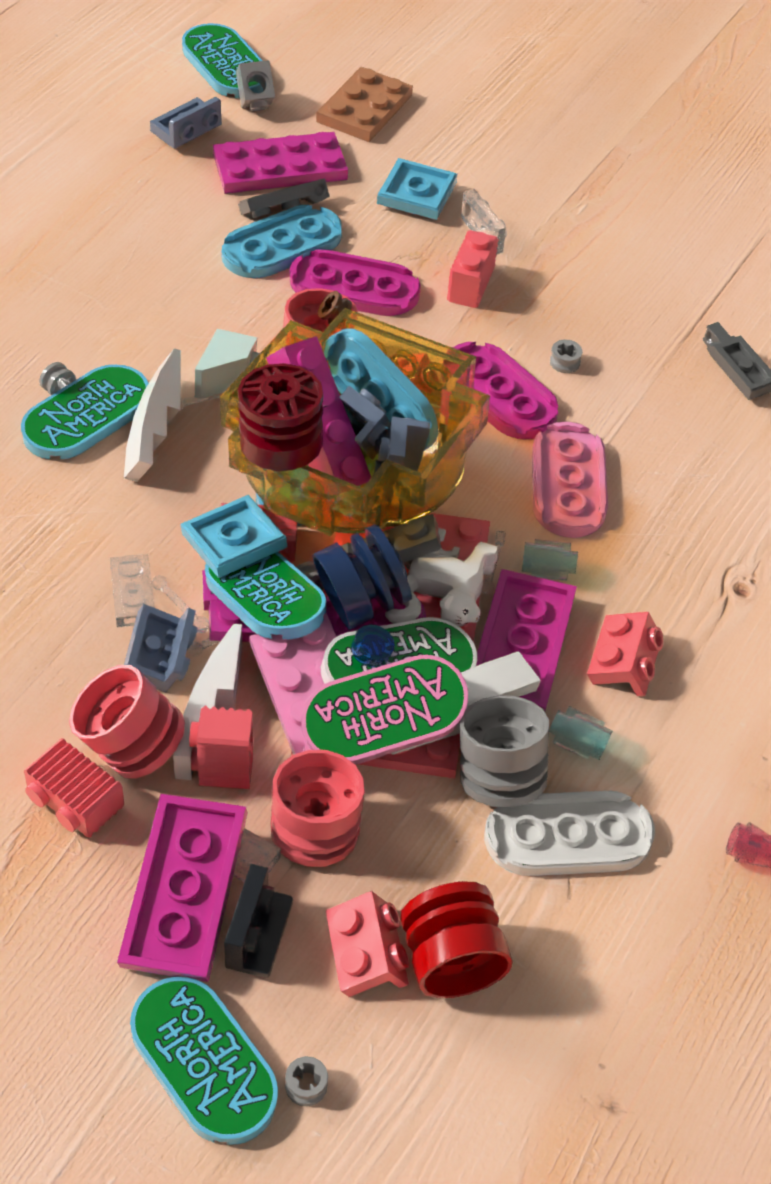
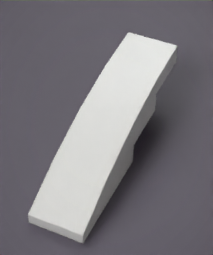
M175 348L172 350L144 390L133 417L128 438L124 479L138 482L153 465V452L167 437V425L180 411L181 350Z
M242 624L232 625L212 652L193 687L183 714L185 720L184 734L177 750L173 754L175 779L192 780L191 756L193 747L189 746L190 727L192 721L199 722L201 708L206 705L209 709L215 706L218 710L222 707L226 710L232 707L235 710L242 655Z
M519 651L461 672L468 688L467 707L483 698L498 695L519 697L535 692L541 682ZM460 723L451 733L442 738L429 741L423 744H419L410 748H406L397 752H393L391 754L394 755L428 743H432L450 736L460 734Z

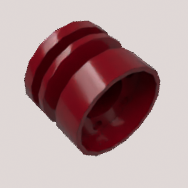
M286 363L267 364L252 370L243 377L238 387L239 436L241 451L248 461L260 468L273 471L295 470L311 463L319 456L323 446V390L319 379L312 372L301 366Z

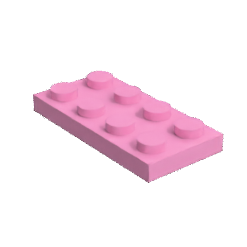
M327 613L323 615L324 621L319 628L300 638L287 640L282 639V635L272 634V639L258 634L250 636L251 648L293 755L311 750L303 735L301 718L304 705L309 696L317 688L324 685L320 667L327 646L336 638Z

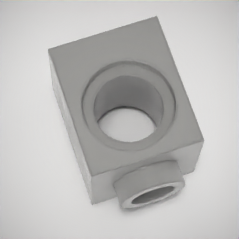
M270 61L240 63L236 70L241 108L250 107L251 111L267 109L268 105H271L275 99ZM253 81L260 83L263 92H252L248 83Z

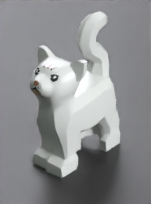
M438 528L440 541H443L446 530ZM480 542L464 561L458 559L460 548L455 546L450 551L440 548L436 552L414 559L407 575L412 592V600L404 603L405 609L386 611V618L391 623L415 620L421 613V602L413 593L418 592L424 596L443 598L440 601L441 619L450 621L457 626H464L469 622H478L481 610L477 606L476 600L482 591L483 575H490L494 570V564L498 559V546Z

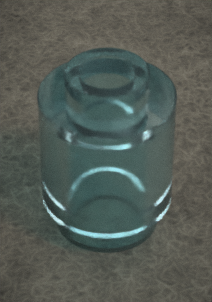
M535 539V543L525 542L522 572L531 573V576L567 581L568 573L576 574L578 551H571V543L541 539Z
M569 706L566 713L558 710L549 733L555 735L553 744L588 760L590 756L600 760L613 730L605 727L604 721Z

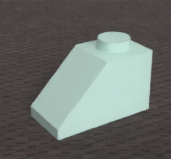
M217 329L195 368V398L203 399L237 389L243 377L252 370L259 368L262 355L260 352H257V337Z

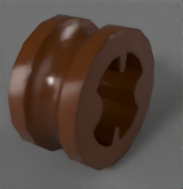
M333 291L322 301L318 310V316L322 320L328 319V324L332 327H337L349 315L352 302L347 298L342 299V295L338 291Z

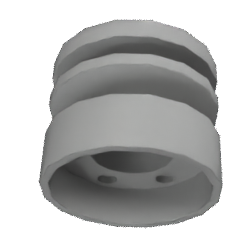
M501 695L483 698L467 707L464 716L460 720V782L465 792L474 800L492 807L511 808L528 804L543 793L547 787L549 718L541 707L527 699Z

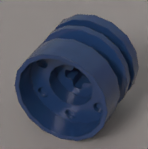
M376 524L365 529L367 544L358 533L351 535L350 541L354 555L350 557L338 543L330 545L312 555L321 583L339 618L348 630L374 618L371 600L374 598L387 612L394 608L392 595L401 605L412 600V592L402 559L394 545L388 541L385 534Z

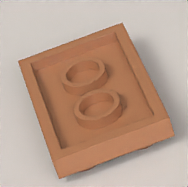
M360 67L317 111L316 122L370 142L412 97L413 85L404 83L397 78L377 73L372 69Z

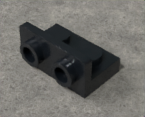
M255 864L250 865L224 941L225 968L263 978H268L271 974L293 905L292 896L274 892V887L268 886L267 867Z

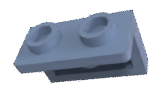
M196 97L151 120L150 131L175 149L222 125L221 100L214 97L204 102Z
M348 386L339 398L350 414L364 425L363 429L355 437V441L365 455L373 460L378 454L381 437L387 438L391 422L386 416L387 412L380 406L381 402L364 388L358 393L351 386Z
M392 417L387 438L381 437L378 460H375L372 483L379 484L377 499L393 501L400 472H418L430 432L429 422L413 418Z
M143 603L136 616L124 665H132L156 686V689L165 693L176 679L182 681L190 664V658L185 657L186 651L191 647L197 633V626L193 625L196 610L187 608L181 618H178Z

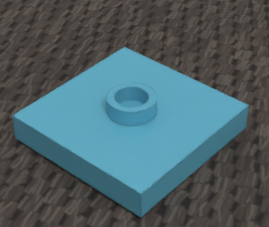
M398 158L377 195V204L437 220L457 183L458 174Z
M249 495L180 524L182 535L218 578L287 548L286 536Z

